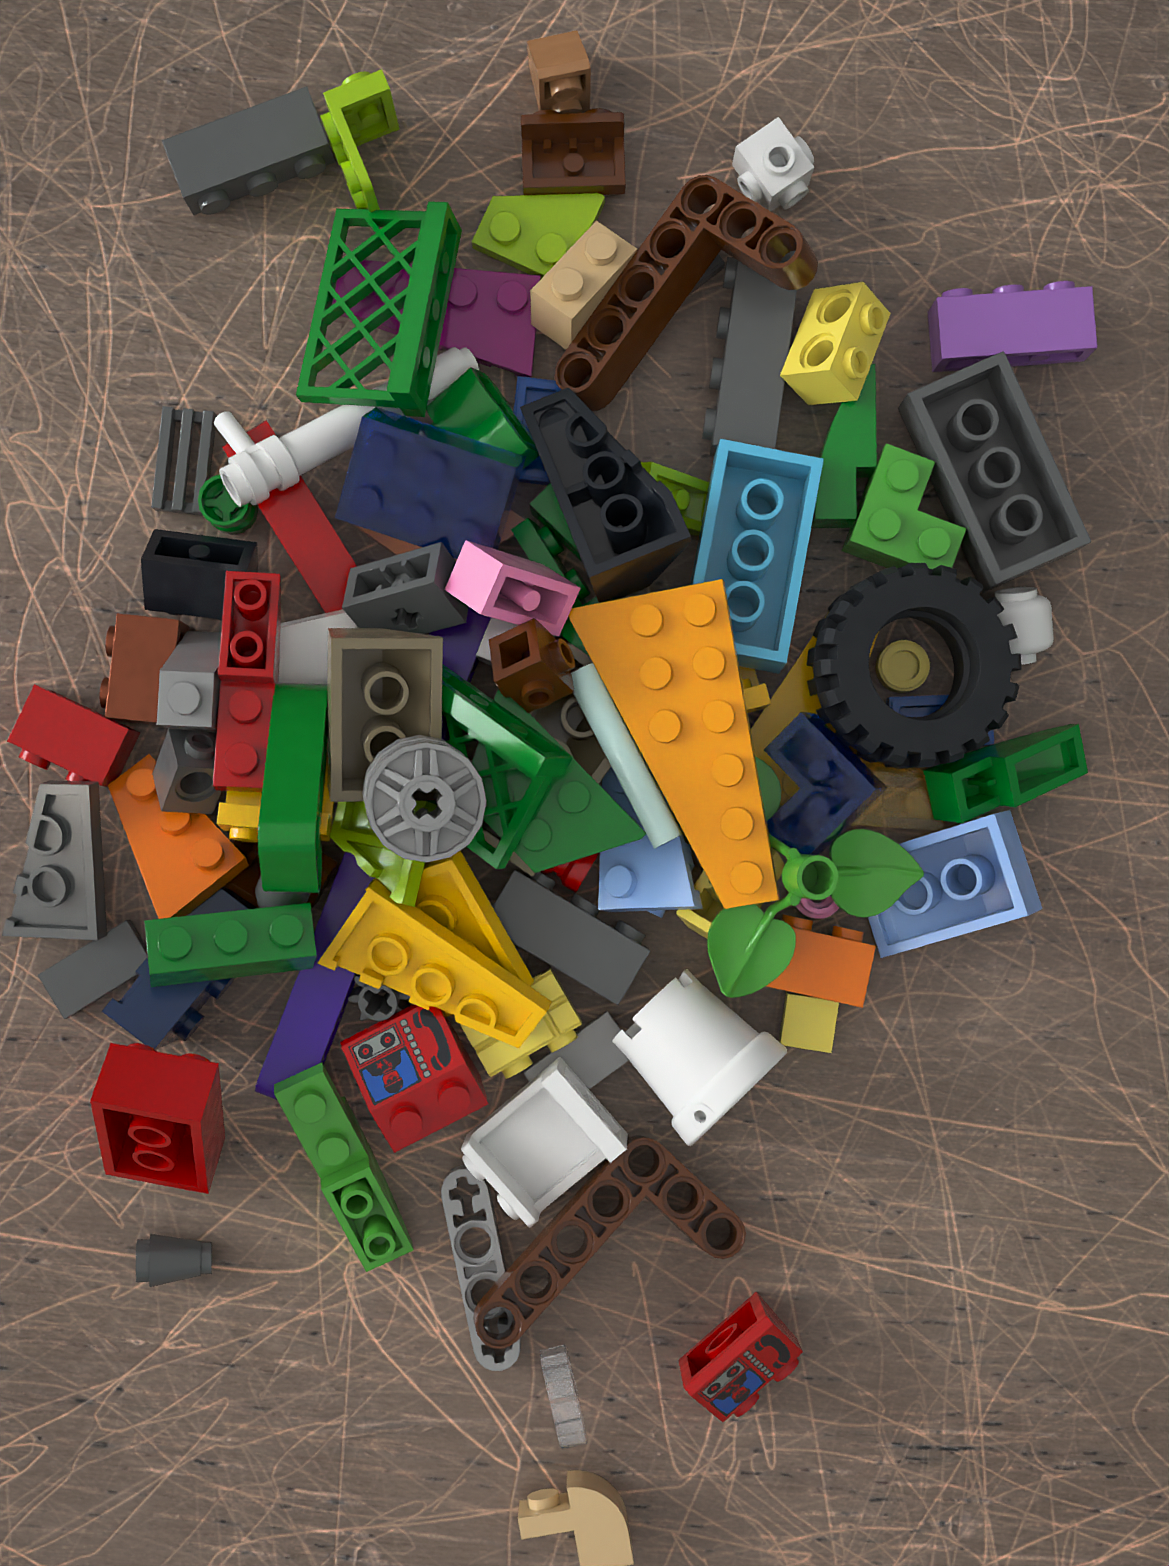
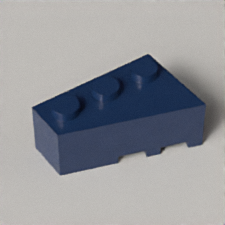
M223 886L187 916L256 909L257 907ZM146 958L135 971L139 977L120 1001L112 998L102 1012L143 1044L156 1050L175 1042L179 1037L186 1041L203 1021L205 1016L198 1011L208 998L213 996L216 1000L219 999L235 978L151 987L149 964Z

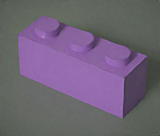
M1072 281L1053 282L1045 285L1043 290L1024 291L1022 285H1005L995 288L990 294L973 295V291L968 288L952 289L943 292L941 297H937L928 311L932 372L962 370L1002 351L1005 352L1011 367L1083 362L1097 349L1092 286L1075 287V283Z

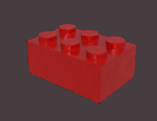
M110 1043L90 1100L105 1174L209 1194L225 1141L219 1063L210 1062L207 1058L198 1054L188 1053L178 1056L157 1052L154 1048L140 1043H132L128 1046Z

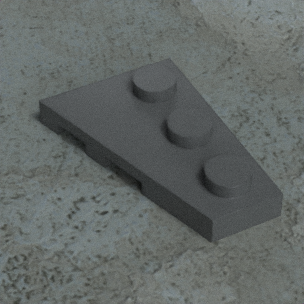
M50 780L41 783L25 842L29 847L23 872L17 875L13 893L17 896L12 916L6 919L2 936L99 940L107 936L99 782Z

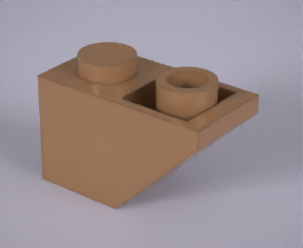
M578 31L527 41L528 64L539 111L555 110L562 114L583 113L590 110L591 67Z

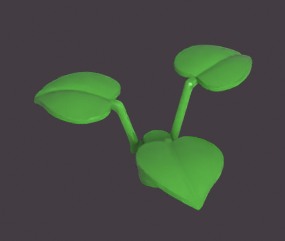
M755 757L766 821H768L779 808L782 790L780 781L772 768L763 760ZM852 829L837 836L829 848L830 859L820 855L800 854L796 848H790L769 834L771 847L784 855L788 860L782 870V882L789 893L786 897L771 904L765 913L757 905L752 904L728 909L724 908L716 915L708 931L707 947L721 992L729 998L752 994L774 981L789 965L795 950L796 935L788 923L773 919L781 910L791 905L797 906L802 898L822 900L831 895L835 904L849 915L855 917L875 916L890 908L908 888L924 876L922 868L902 846L872 830Z

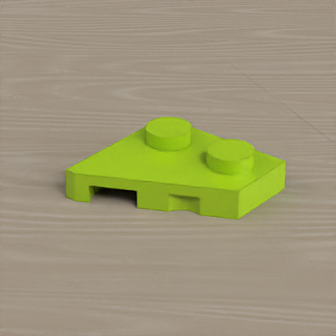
M599 193L493 196L471 242L472 248L529 275H539L542 279L598 219L605 204V196Z
M364 801L338 802L330 838L344 852L353 854L357 865L369 877L377 878L391 892L389 897L395 903L415 907L425 862L404 859L386 848L370 827ZM416 801L417 804L413 811L417 812L424 807L431 812L437 805L427 801Z

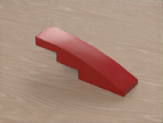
M267 420L246 432L255 444L272 435L276 436ZM228 443L222 446L228 458L236 454ZM300 475L297 484L283 491H280L278 488L270 491L269 498L257 505L324 612L329 613L342 610L350 568L357 567Z

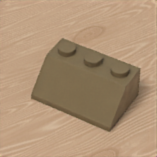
M328 628L327 787L331 802L364 801L362 791L367 769L378 752L397 739L416 735L441 739L442 637L383 628ZM419 788L412 796L415 801L434 800L433 796L438 790L434 788L431 792L425 793Z

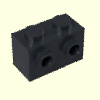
M154 529L141 557L145 610L165 612L170 615L212 618L222 621L226 571L258 573L257 542Z

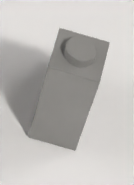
M187 631L162 666L159 674L157 725L168 729L217 732L221 682L218 676L221 632Z

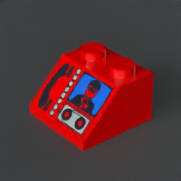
M413 1004L393 1014L390 1018L380 1021L340 1042L368 1110L394 1153L489 1104L481 1076L444 1010L433 1006L426 1010Z
M755 1292L678 1361L684 1389L699 1404L720 1421L724 1422L732 1414L740 1417L749 1411L760 1397L757 1392L772 1379L779 1382L790 1375L798 1366L799 1360L797 1357L803 1353L798 1339L763 1298Z

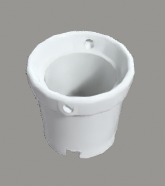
M688 969L683 971L679 980L675 977L632 1018L635 1023L626 1033L621 1030L612 1040L627 1056L674 1116L672 1118V1126L689 1146L698 1141L787 1054V1049L768 1032L758 1033L703 986Z

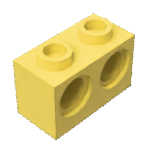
M864 282L814 289L780 376L808 405L858 401L891 313Z

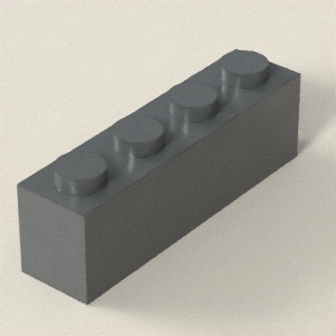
M795 251L787 253L780 263L788 261ZM727 257L723 288L732 289L730 308L720 307L716 338L725 339L723 358L713 357L709 389H717L718 396L716 409L706 408L702 439L711 440L710 456L715 455L720 439L771 449L776 448L785 382L780 374L789 352L797 290L781 288L735 258Z

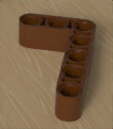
M698 175L690 179L682 187L561 356L555 367L554 377L556 384L561 390L569 387L591 411L605 408L615 398L721 250L786 290L801 289L814 279L818 269L816 254L802 233L794 225L719 179L710 175ZM715 204L710 211L704 213L709 206ZM755 227L748 236L741 238L748 229ZM684 247L677 256L673 257L678 249ZM795 251L788 261L780 263L787 253ZM653 289L651 295L648 298L642 300L643 296L648 291ZM622 332L620 338L611 344L613 338ZM592 374L589 381L580 387L582 381Z
M636 1135L628 1137L627 1150L611 1163L608 1159L603 1162L481 1298L475 1307L473 1316L477 1335L484 1344L496 1349L507 1348L517 1342L644 1198L654 1205L698 1248L714 1258H730L741 1250L746 1237L744 1224L727 1205L663 1145L645 1136ZM646 1145L653 1152V1166L645 1174H634L629 1168V1155L636 1147ZM686 1182L691 1188V1201L682 1210H672L667 1201L668 1191L675 1183ZM606 1185L614 1186L619 1194L617 1207L607 1214L597 1213L592 1202L596 1190ZM725 1218L730 1227L728 1239L722 1245L710 1246L706 1238L707 1227L713 1220ZM566 1226H578L583 1230L584 1234L581 1248L570 1254L558 1250L556 1241L559 1232ZM540 1266L548 1271L549 1278L546 1287L534 1294L522 1290L520 1279L523 1272L529 1267ZM504 1307L510 1310L513 1315L512 1324L509 1329L499 1334L486 1330L483 1322L487 1312L492 1308Z

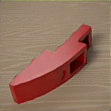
M226 571L218 676L221 682L213 787L216 791L262 793L272 701L276 683H279L281 629L280 574Z

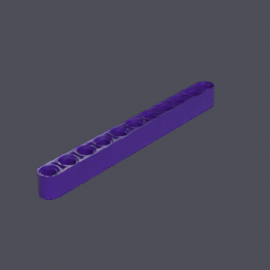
M470 607L468 608L466 623L429 633V635L443 638V665L469 683L472 681L479 662L476 653L491 617L481 615ZM442 715L441 739L447 741L450 736L446 717ZM345 852L314 932L317 956L313 969L299 971L257 1080L255 1092L275 1100L277 1099L274 1095V1084L317 1064H325L347 1007L348 997L356 983L353 979L356 973L339 966L334 971L317 964L366 893L365 889L375 879L369 877L357 865L356 858L351 853Z

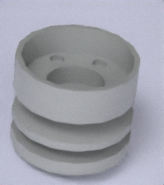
M424 735L397 739L378 752L366 771L362 791L370 827L381 843L404 859L421 862L450 858L469 845L482 826L487 802L482 778L470 760L461 751L443 739ZM420 788L425 793L431 792L434 788L438 790L433 796L437 803V807L430 812L424 807L417 812L413 811L417 803L412 795L417 789Z

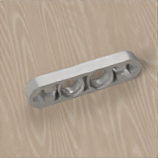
M460 1165L453 1168L446 1175L441 1187V1199L475 1357L484 1368L491 1371H503L510 1368L517 1361L521 1350V1337L513 1345L505 1348L504 1356H496L494 1349H485L484 1345L486 1344L478 1337L473 1320L474 1310L478 1303L472 1296V1288L477 1281L482 1279H491L497 1282L507 1271L489 1182L486 1179L479 1181L470 1173L465 1165ZM459 1177H467L470 1185L478 1184L480 1190L474 1192L472 1196L473 1211L476 1213L481 1209H485L486 1217L470 1216L459 1223L456 1221L455 1215L464 1216L465 1214L462 1196H453L451 1190L457 1187ZM479 1227L489 1234L491 1246L485 1253L472 1255L463 1249L461 1236L467 1229ZM504 1307L492 1308L484 1317V1319H492L504 1312L507 1313L508 1319H498L499 1333L509 1329L513 1320L511 1311ZM489 1320L485 1321L483 1326L491 1332Z

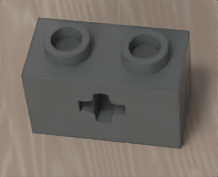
M442 542L350 568L342 609L358 628H383L426 634L466 623L469 606L444 590L456 561Z

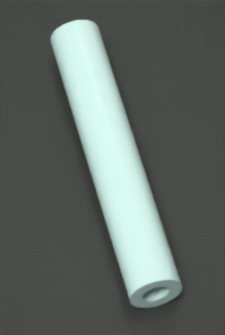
M588 664L572 672L573 694L653 848L655 849L682 835L672 812L594 664Z

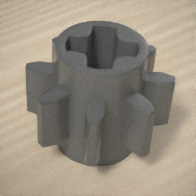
M358 974L353 978L359 986L353 988L348 1001L358 1002L359 1009L362 1012L359 1018L361 1021L367 1018L374 1021H383L390 1018L394 1013L411 1006L405 1000L410 998L406 994L382 985L380 989L369 986L359 981L360 975ZM382 989L387 991L384 996L378 994Z

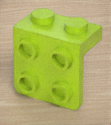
M382 69L373 73L367 71L355 73L347 77L341 86L324 92L323 95L329 112L320 115L338 165L342 168L356 208L369 209L370 213L380 210L357 146L400 129L390 87Z

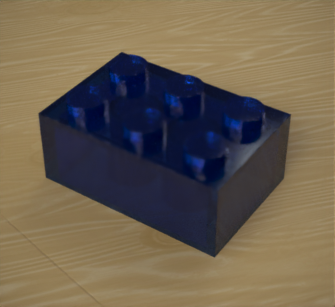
M375 407L361 418L335 518L420 547L442 542L455 559H458L466 540L498 550L526 457Z

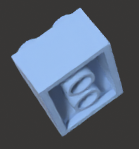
M1007 810L899 843L922 868L924 876L908 888L890 908L878 915L868 917L880 958L1026 917L1043 909L1011 811Z

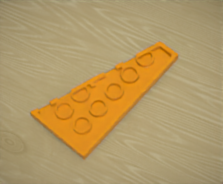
M723 579L572 608L568 615L571 623L723 907L728 909L780 900Z

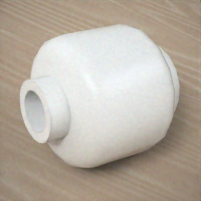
M1016 587L996 591L995 597L1004 607V610L997 616L1003 626L1013 623L1018 637L1009 641L1011 654H1021V665L1036 662V653L1043 652L1051 647L1054 640L1050 601L1044 596L1037 595V588Z

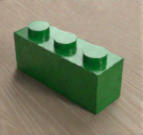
M310 903L144 920L151 987L313 969L317 956Z

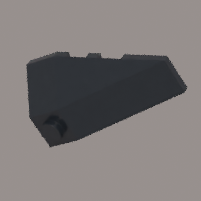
M569 387L521 406L520 409L598 602L617 600L649 587L692 542L672 492L661 481L657 482L642 467L640 460L629 449L626 450L608 432L607 426Z

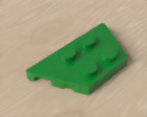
M499 689L497 690L494 697L495 702L566 751L530 713L526 712L512 698L504 697ZM481 742L478 743L472 760V765L477 772L489 769L485 745ZM501 758V759H502V764H507V763H508V762L505 761L503 758ZM572 758L563 776H553L514 852L534 873L640 840L646 835V832ZM518 769L504 772L510 802L522 800L532 779ZM492 777L482 778L487 801L485 809L496 807L497 802ZM499 813L484 817L483 820L502 838L503 830Z

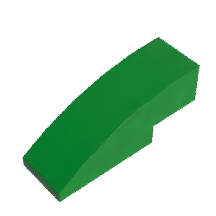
M871 364L858 401L841 402L826 433L818 457L824 460L811 528H850L857 519L856 478H868L877 467L875 364Z
M1068 724L993 744L966 753L962 759L947 764L935 765L923 770L934 820L964 823L999 806L1017 807L1087 774L1088 769L1079 724Z

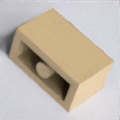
M596 220L530 290L531 325L564 349H567L637 252V248Z

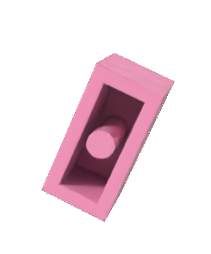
M466 540L444 590L481 615L516 625L535 618L552 635L560 636L581 588L543 564Z

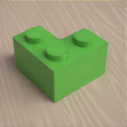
M886 443L877 455V467L868 478L857 507V519L850 527L841 551L885 568L893 566L900 568L909 563H926L929 569L940 565L952 568L966 528L918 511L935 461Z

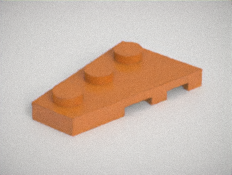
M148 754L111 782L108 788L158 919L187 916L246 869L249 864L246 857L206 814L161 811L152 775L157 761Z

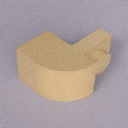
M581 1470L567 1471L566 1493L559 1494L557 1489H541L530 1493L526 1500L519 1501L518 1523L521 1540L574 1531L580 1566H627L634 1564L633 1546L625 1504L618 1491L601 1476Z

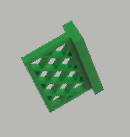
M428 201L426 211L375 210L370 213L369 209L336 208L296 396L301 402L400 408L404 416L425 417L462 229L448 202ZM349 226L370 227L375 233L353 251H350L345 244ZM405 228L420 229L418 240L401 253L389 241ZM384 245L394 258L370 276L360 262ZM355 267L365 280L341 298L335 291L337 280ZM404 269L410 276L408 287L390 300L380 286ZM375 291L385 305L360 322L350 309ZM345 313L356 327L331 345L325 338L327 326ZM394 315L400 323L398 335L380 348L369 333ZM365 338L375 352L350 370L340 356ZM394 355L393 361L391 362L389 358ZM335 360L345 372V375L329 387H315L317 373ZM382 363H385L390 370L387 391L365 389L359 381ZM353 385H355V387H356L357 389H350V388H351Z
M442 665V715L446 717L450 740L446 742L461 751L467 758L466 743L478 740L485 745L489 769L478 771V774L481 778L492 777L497 806L485 809L484 817L499 813L503 836L497 848H494L485 841L482 826L466 847L495 869H502L506 867L553 776H563L573 756L445 665ZM462 729H463L465 732H467L468 735H464V736H463V731H462ZM501 758H503V759H504L505 761H507L508 763H507V764H502V759H501ZM518 769L532 779L522 800L510 802L504 772ZM429 800V801H427V802H430V803H433V804H436V805H437V803L435 802V800Z

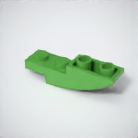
M323 1063L274 1084V1095L320 1177L321 1190L365 1271L368 1272L413 1251V1243L370 1145L345 1096L341 1097Z

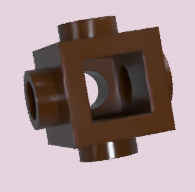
M535 618L489 639L494 683L504 697L512 698L526 712L530 713L539 708L546 707L552 702L574 692L571 669L575 667V660L570 647L563 639L557 640Z

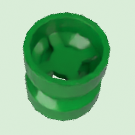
M220 475L211 477L200 488L197 499L199 510L204 518L222 533L234 535L243 533L252 527L257 519L258 505H252L249 502L239 507L228 493Z

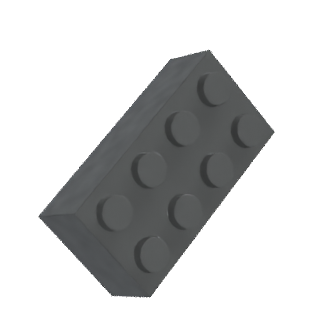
M1004 351L906 395L898 407L899 413L919 456L935 461L930 480L949 522L966 528L960 546L976 580L984 585L982 594L1066 557L1092 542Z

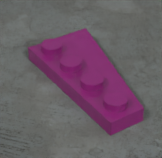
M363 260L360 263L371 276L388 262ZM353 267L337 280L335 291L342 298L365 279ZM454 268L438 349L449 350L452 347H456L460 350L466 347L471 351L479 364L488 367L495 366L513 372L517 377L532 378L537 329L531 325L530 290L541 280V276ZM402 269L382 284L380 288L391 300L408 287L410 276ZM373 291L350 310L362 322L385 304ZM393 315L377 328L397 335L400 323Z

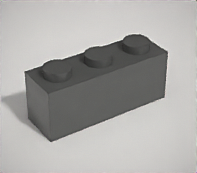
M307 86L161 140L183 199L193 215L201 212L206 215L221 212L228 208L233 200L249 194L253 197L267 195L277 189L278 184L295 177L300 179L315 177L321 174L327 165L335 163L329 142Z
M514 870L493 905V909L511 941L616 1005H619L650 953V950L641 944L646 935L621 920L613 928L597 918L600 912L598 906L574 893L570 901L566 900L552 891L556 881L541 872L535 873L532 877L528 873L523 874L518 870Z

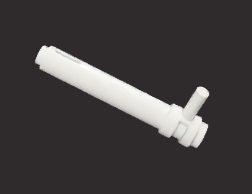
M452 347L437 355L427 405L470 367L479 370L478 363L469 349L464 347L459 350L456 347ZM388 381L372 390L387 391ZM341 405L280 438L272 435L255 444L232 413L223 412L215 418L214 425L236 454L228 458V465L220 468V476L231 498L239 507L249 502L252 505H257L269 498L270 491L276 488L283 491L297 484L300 475L410 417L404 416L400 408Z

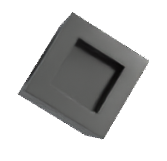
M168 729L152 773L161 811L213 814L221 791H216L213 787L217 732Z

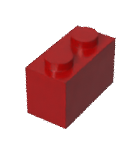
M34 684L7 742L22 748L18 757L35 766L48 770L52 762L68 770L69 772L65 778L67 781H97L100 786L108 787L111 782L121 775L140 732L115 720L106 718L104 715L50 689Z

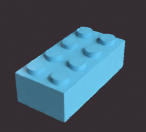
M720 439L714 455L690 585L723 579L739 666L779 674L787 663L824 459Z

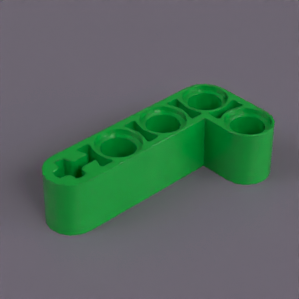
M276 683L258 825V853L264 892L320 893L322 876L320 829L327 761V684Z

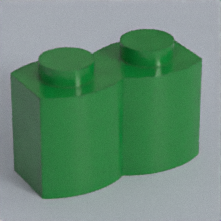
M470 367L427 405L426 411L433 421L429 424L431 433L445 448H454L461 461L457 464L459 473L475 489L481 487L482 489L497 492L539 456L529 431L513 413L510 405L492 380L479 370Z

